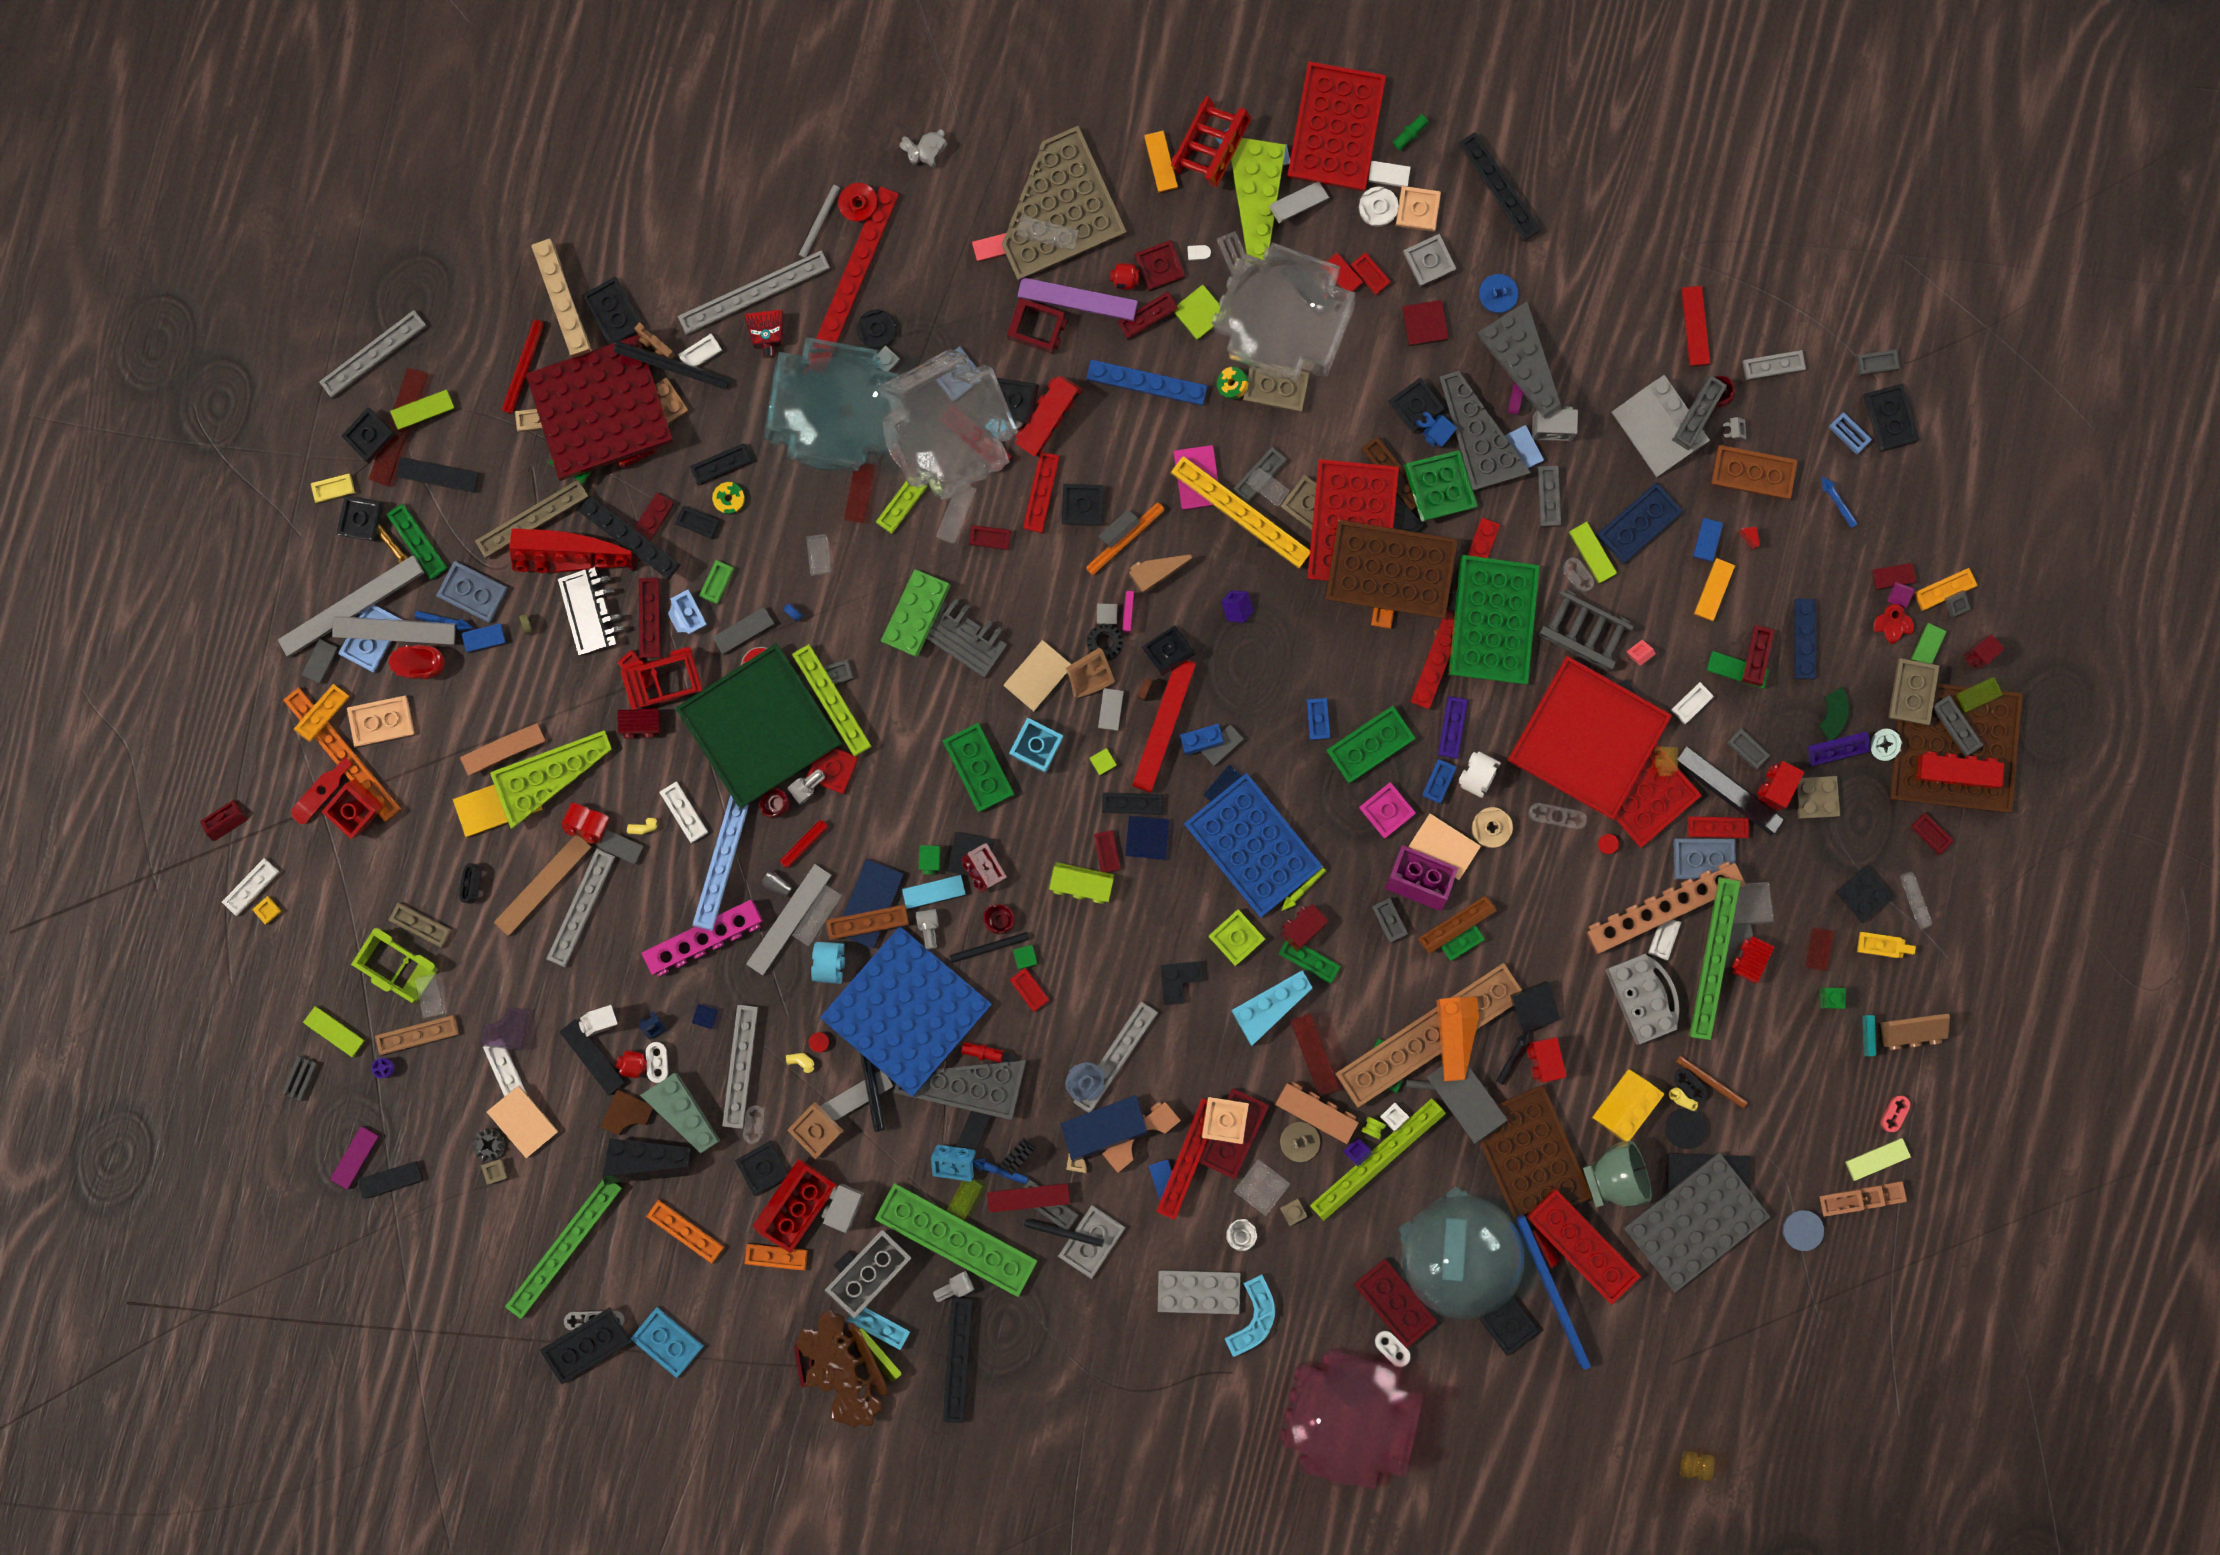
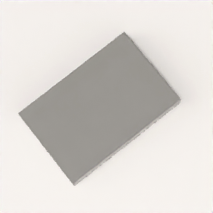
M1091 1205L1074 1232L1104 1239L1103 1247L1069 1239L1058 1257L1092 1279L1126 1227Z

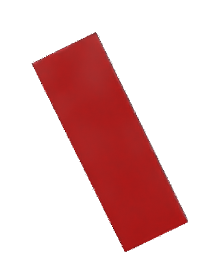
M1689 816L1687 817V837L1749 838V819Z

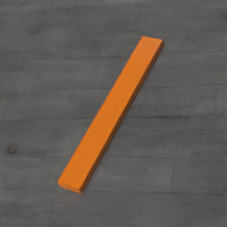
M299 687L283 700L300 721L314 706ZM328 722L316 735L315 739L337 765L344 757L352 763L344 774L350 781L356 779L384 805V808L378 815L384 822H387L401 808Z

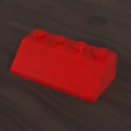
M798 1159L752 1227L760 1235L791 1253L830 1197L833 1188L837 1187V1185L815 1168Z

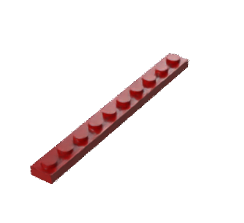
M881 186L876 195V210L865 221L804 366L805 369L822 376L826 371L899 197L898 193Z
M1481 518L1467 556L1488 558L1500 524ZM1458 579L1453 591H1457ZM1446 611L1445 619H1442L1410 701V703L1427 710L1430 709L1451 654L1455 612Z

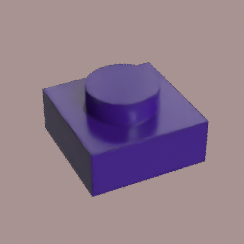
M1359 1138L1343 1151L1357 1167L1373 1154Z

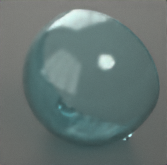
M1456 1186L1445 1194L1447 1198H1439L1413 1217L1414 1222L1412 1224L1408 1221L1398 1228V1231L1402 1235L1399 1239L1403 1243L1402 1264L1404 1274L1416 1297L1425 1306L1440 1315L1453 1319L1468 1320L1487 1316L1500 1309L1512 1298L1524 1274L1525 1248L1518 1228L1502 1209L1484 1199L1469 1196L1465 1190L1461 1192Z

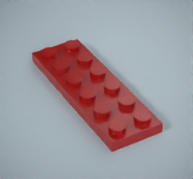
M1554 1189L1526 1216L1611 1305L1641 1277L1557 1189Z

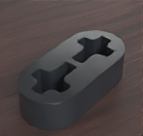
M1678 1069L1675 1071L1673 1081L1683 1090L1688 1098L1697 1102L1703 1101L1706 1098L1707 1089L1689 1070ZM1679 1074H1687L1686 1080L1689 1082L1688 1085L1685 1082L1678 1081L1680 1079ZM1693 1086L1695 1089L1701 1088L1700 1094L1702 1096L1694 1097L1693 1094L1695 1092L1690 1087Z

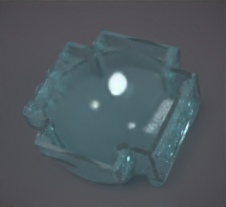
M806 337L802 356L778 353L763 440H768L773 445H788L786 458L797 460L812 468L858 471L860 465H864L865 458H868L871 454L885 456L887 450H891L892 438H889V436H891L895 426V419H892V417H894L898 406V400H895L896 392L899 393L901 386L898 374L875 370L879 368L880 357H877L878 350Z

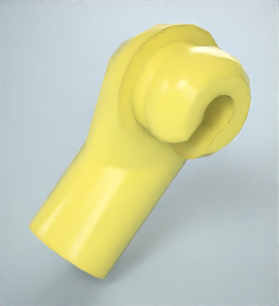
M647 818L646 825L629 824L627 826V833L643 835L655 831L657 820L655 818Z
M805 1053L786 1055L787 1065L799 1064L805 1073H811L814 1070L813 1060Z

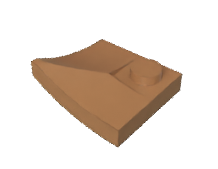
M1100 648L1066 667L1073 695L1076 698L1099 691L1115 682L1104 652Z

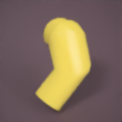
M1673 1088L1669 1091L1670 1099L1674 1100L1676 1104L1692 1111L1697 1109L1698 1102L1688 1098L1682 1089Z

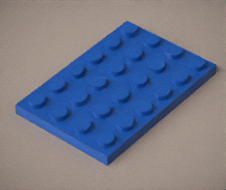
M1247 773L1184 823L1186 828L1260 918L1323 867Z

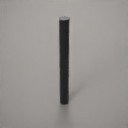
M1021 933L951 954V962L953 963L1029 940L1028 933Z
M1029 1219L1025 1220L1024 1227L1098 1247H1103L1104 1239Z

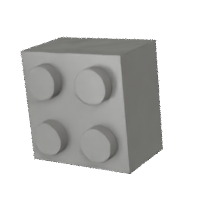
M1563 406L1545 419L1536 410L1532 420L1533 440L1572 441L1577 435L1578 410H1573V407Z
M844 1184L834 1187L830 1195L832 1203L830 1206L825 1207L822 1218H824L823 1224L845 1233L848 1232L865 1193Z

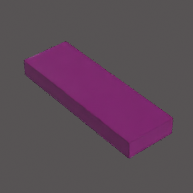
M361 1126L330 1180L348 1190L380 1136Z

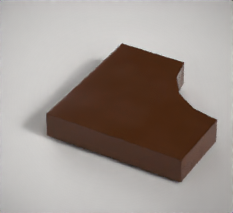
M617 1090L600 1127L620 1135L624 1128L631 1124L647 1125L654 1108L638 1098Z

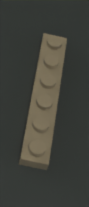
M576 480L475 540L483 556L487 559L510 545L512 528L538 529L585 501L589 496L582 484Z

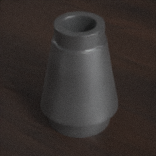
M770 871L767 872L760 883L764 886L763 889L784 897L787 896L792 888L779 875Z

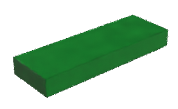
M1712 651L1706 671L1742 682L1746 662ZM1766 668L1763 685H1762L1761 687L1756 686V685H1752V684H1749V683H1745V684H1748V685H1751V686H1754V687H1757V688H1760V689H1764V688H1765V685H1766V682H1767V678H1768L1770 669H1767V668Z
M1287 941L1284 942L1278 955L1330 984L1341 967L1306 946H1303L1296 952Z

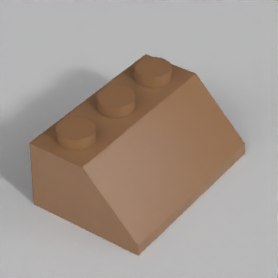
M1938 1014L1880 1022L1883 1047L1896 1050L1902 1049L1903 1044H1909L1910 1047L1922 1046V1042L1929 1041L1930 1045L1942 1043V1039L1948 1038L1950 1015Z

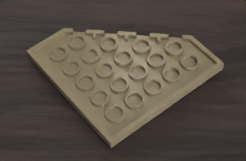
M1079 126L1042 141L1019 203L1014 211L1008 231L1003 239L1002 247L1018 281L1127 234Z

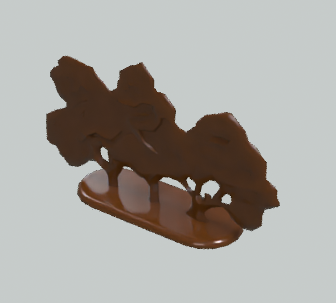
M830 1309L819 1316L818 1331L802 1329L800 1337L796 1341L803 1356L815 1360L811 1369L807 1370L806 1385L811 1387L819 1386L820 1390L829 1392L831 1389L836 1390L837 1396L832 1405V1419L834 1421L846 1423L848 1426L857 1427L860 1424H863L865 1427L872 1426L874 1416L881 1412L883 1405L880 1399L871 1395V1386L873 1384L880 1395L887 1396L888 1391L885 1381L858 1327L852 1322L849 1323L848 1332L850 1337L845 1336L843 1332L845 1325L844 1316L834 1314L833 1310ZM843 1339L845 1342L840 1344L838 1340ZM852 1343L860 1357L858 1359L848 1352V1348ZM860 1363H863L869 1376L867 1380H862L856 1375L855 1368ZM859 1381L862 1382V1385L860 1386L857 1384V1382ZM866 1385L867 1387L864 1389L867 1392L863 1398H860L859 1392ZM867 1396L870 1397V1400L868 1402H866Z

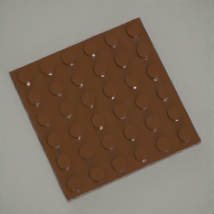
M1937 684L1933 705L1950 695L1983 744L1982 747L1968 756H1976L1981 761H1985V758L1998 759L1999 763H2004L2002 787L1993 789L1916 780L1918 756L1925 754L1927 751L1937 752V756L1944 757L1945 754L1958 755L1957 758L1965 759V756L1932 709L1931 721L1928 726L1897 720L1896 733L1900 735L1902 744L1901 752L1896 755V758H1893L1889 800L2012 813L2023 693Z

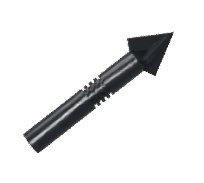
M1529 1032L1522 1034L1516 1039L1517 1044L1511 1053L1512 1055L1509 1056V1060L1505 1063L1496 1082L1504 1084L1516 1059H1518L1517 1057H1519L1524 1046H1528Z

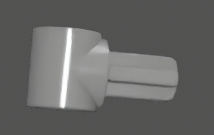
M817 769L806 779L799 778L787 789L796 801L802 804L814 795V787L825 779V775L821 770Z
M937 910L916 912L918 930L923 931L925 948H937L935 929L939 927Z
M964 1271L950 1278L949 1284L935 1290L933 1295L937 1302H941L953 1295L961 1297L975 1289L967 1272Z

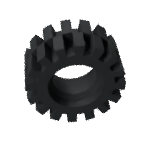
M1103 623L1102 625H1096L1094 629L1090 630L1087 636V648L1090 653L1099 648L1097 640L1100 636H1110L1113 644L1111 648L1103 650L1106 660L1110 661L1120 654L1123 647V638L1116 627Z
M1023 1137L1001 1162L1000 1166L1012 1176L1036 1147Z

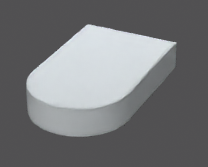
M1206 245L1188 246V261L1206 260L1211 255V250Z

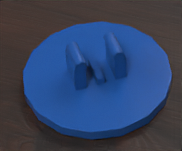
M1494 274L1482 282L1479 289V299L1488 311L1504 313L1516 304L1518 288L1510 277L1503 274Z

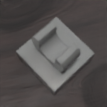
M1739 417L1730 418L1731 423L1726 422L1723 424V427H1731V432L1724 434V437L1733 438L1738 441L1746 440L1744 419Z

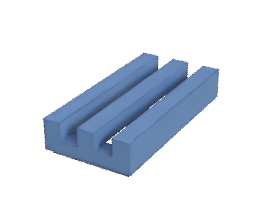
M1844 412L1829 426L1856 455L1872 440ZM1843 419L1864 442L1857 438L1840 420ZM1836 424L1859 446V448L1836 426Z

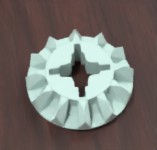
M1882 729L1875 733L1870 743L1872 754L1877 759L1883 761L1896 758V755L1901 752L1902 741L1899 737L1900 735L1891 729ZM1886 740L1893 743V745L1888 747V750L1880 747L1886 744Z

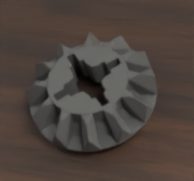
M484 1129L474 1137L472 1149L475 1156L481 1160L493 1161L498 1159L504 1152L505 1140L497 1130ZM484 1140H494L491 1145L494 1152L489 1148L482 1151L485 1146Z

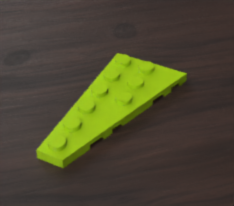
M605 730L490 772L511 830L612 750Z

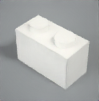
M611 1005L586 1013L580 1018L581 1021L579 1022L582 1033L586 1034V1037L607 1031L617 1025Z

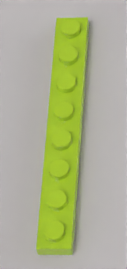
M1431 1098L1403 1125L1373 1149V1154L1358 1167L1355 1165L1310 1205L1311 1208L1323 1221L1326 1220L1446 1114L1444 1110Z

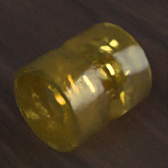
M1684 1451L1680 1465L1681 1477L1692 1479L1697 1476L1698 1480L1711 1482L1714 1473V1455L1701 1453L1698 1456L1696 1452Z

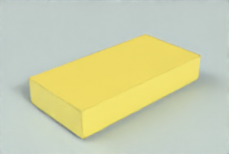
M351 474L311 483L314 500L317 504L355 494Z

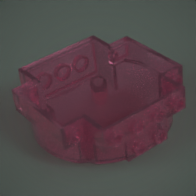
M1331 1349L1328 1350V1354L1324 1353L1322 1365L1325 1366L1324 1369L1300 1363V1367H1296L1294 1372L1295 1388H1291L1289 1394L1291 1407L1286 1408L1285 1411L1286 1429H1281L1279 1440L1283 1441L1282 1445L1284 1447L1297 1449L1300 1453H1303L1299 1461L1302 1472L1324 1477L1336 1483L1357 1485L1374 1490L1379 1472L1406 1477L1423 1395L1419 1391L1398 1387L1402 1367Z

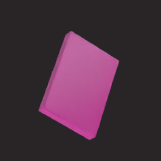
M1213 445L1173 451L1175 466L1184 456L1218 482ZM1177 478L1182 510L1214 506Z

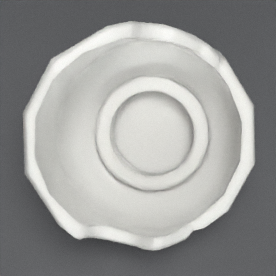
M1247 1219L1236 1220L1229 1225L1226 1239L1229 1245L1237 1251L1249 1250L1255 1245L1257 1240L1256 1228Z

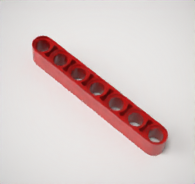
M1186 660L1172 670L1132 787L1149 793L1152 792L1196 662Z

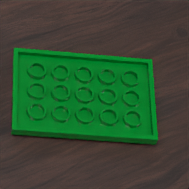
M1467 555L1460 557L1449 675L1528 685L1540 565Z

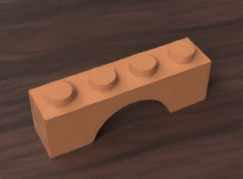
M1160 1101L1150 1108L1152 1113L1147 1117L1143 1114L1147 1130H1158L1163 1133L1168 1132L1181 1121L1166 1102L1162 1104ZM1134 1139L1106 1149L1102 1153L1117 1173L1133 1161L1131 1149Z

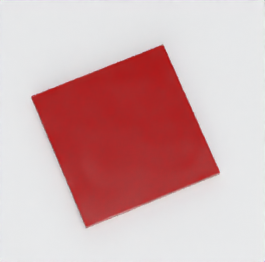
M1566 656L1507 761L1607 818L1614 820L1672 715Z

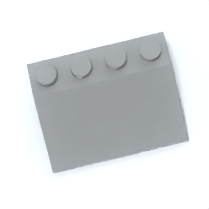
M1665 375L1611 412L1656 478L1710 441L1703 430H1701L1689 451L1672 441L1689 409Z

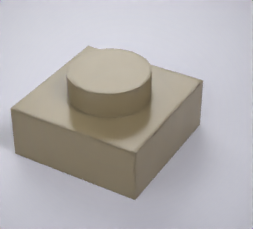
M502 1159L481 1165L487 1185L508 1178Z
M1298 1198L1280 1207L1289 1226L1308 1217Z

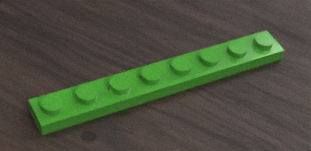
M1722 877L1718 879L1689 1034L1690 1037L1711 1040L1741 882L1739 880Z
M601 1181L505 1307L520 1319H523L623 1189L616 1182L611 1185H604V1181Z

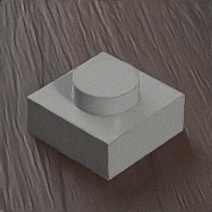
M885 346L872 359V362L887 375L900 362V359Z

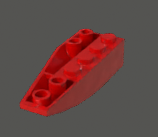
M511 529L509 551L512 571L556 573L588 570L594 567L600 569L632 566V553L630 550L593 537L554 530Z

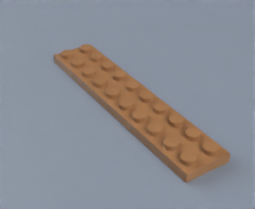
M1502 963L1450 998L1477 997L1479 1011L1477 1030L1513 1006L1510 995L1522 991L1506 965ZM1437 1007L1335 1073L1357 1108L1441 1053Z

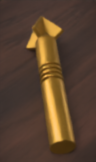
M379 524L377 534L397 557L398 563L400 564L408 559L409 556L404 555Z

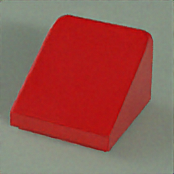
M1756 527L1742 528L1738 531L1752 550L1760 546L1758 529Z

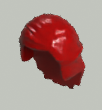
M424 645L398 647L396 651L391 652L388 662L391 671H394L398 676L426 680L439 676L445 665L444 657L437 648Z

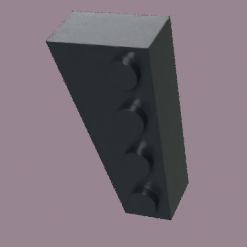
M610 1138L602 1175L604 1185H611L615 1182L628 1183L633 1180L642 1179L646 1181L659 1177L663 1179L689 1176L692 1161L691 1148Z

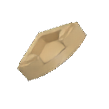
M1069 1154L1066 1170L1086 1173L1085 1160L1082 1158L1073 1162Z

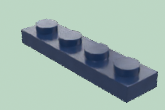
M1794 599V679H1816V599Z

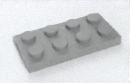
M1159 1270L1158 1312L1239 1314L1240 1272Z

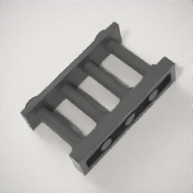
M1561 590L1557 597L1562 599V602L1550 626H1543L1538 636L1607 671H1611L1616 663L1612 660V654L1623 631L1629 633L1634 626L1630 625V621L1623 617L1618 619L1576 598V594L1569 590H1565V592ZM1569 604L1580 608V611L1568 635L1563 636L1558 633L1557 628ZM1587 613L1598 617V620L1586 644L1581 645L1576 642L1577 639L1575 637ZM1605 622L1616 626V629L1604 653L1599 654L1594 651L1595 648L1593 646Z

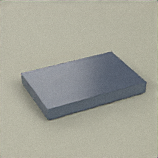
M454 561L436 597L491 623L509 588Z
M1673 839L1674 879L1692 878V880L1700 879V874L1708 870L1713 873L1719 870L1717 866L1727 861L1730 864L1735 863V839ZM1717 875L1716 878H1715V880H1718L1719 877H1722V878H1724V877L1721 876V875Z

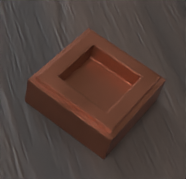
M1144 679L1137 695L1138 699L1145 701L1152 685V680Z

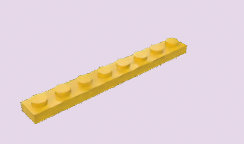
M1184 456L1171 471L1172 475L1298 569L1309 556V549Z

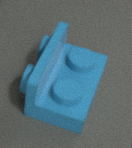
M937 1145L931 1156L933 1176L972 1182L974 1177L973 1159L976 1154L975 1150Z

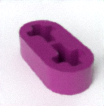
M1515 382L1512 387L1508 413L1518 415L1523 392Z

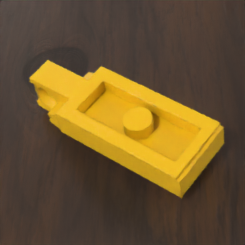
M1859 932L1857 952L1892 958H1903V954H1915L1916 946L1905 945V940L1899 937Z

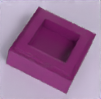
M1895 582L1887 602L1907 608L1914 593V588Z

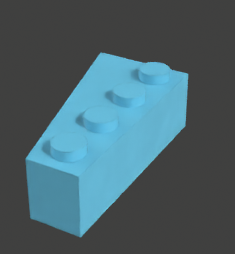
M1302 970L1231 1010L1249 1044L1252 1046L1312 989V986Z

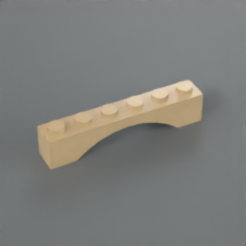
M549 238L531 245L571 357L574 359L592 352L553 242Z

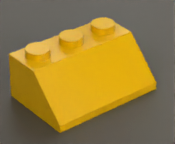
M1628 1069L1592 1118L1623 1142L1630 1141L1664 1096V1093Z

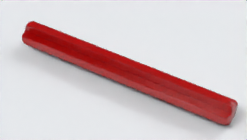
M533 320L502 406V411L512 414L544 327V323L540 320Z

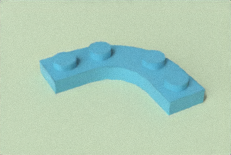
M1262 1274L1244 1282L1254 1307L1251 1322L1242 1330L1224 1338L1233 1357L1261 1343L1273 1325L1275 1305Z

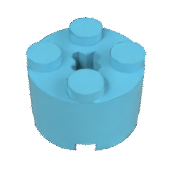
M815 942L812 959H814L811 968L812 981L842 984L843 973L840 970L845 968V957H841L844 955V943Z

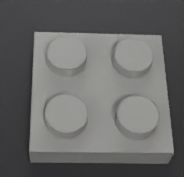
M1440 234L1403 250V254L1419 287L1456 271V267Z

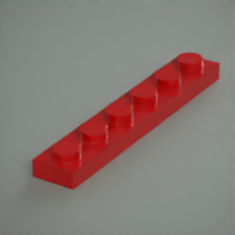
M1203 1098L1199 1102L1155 1211L1173 1220L1177 1217L1208 1140L1207 1138H1202L1207 1100Z

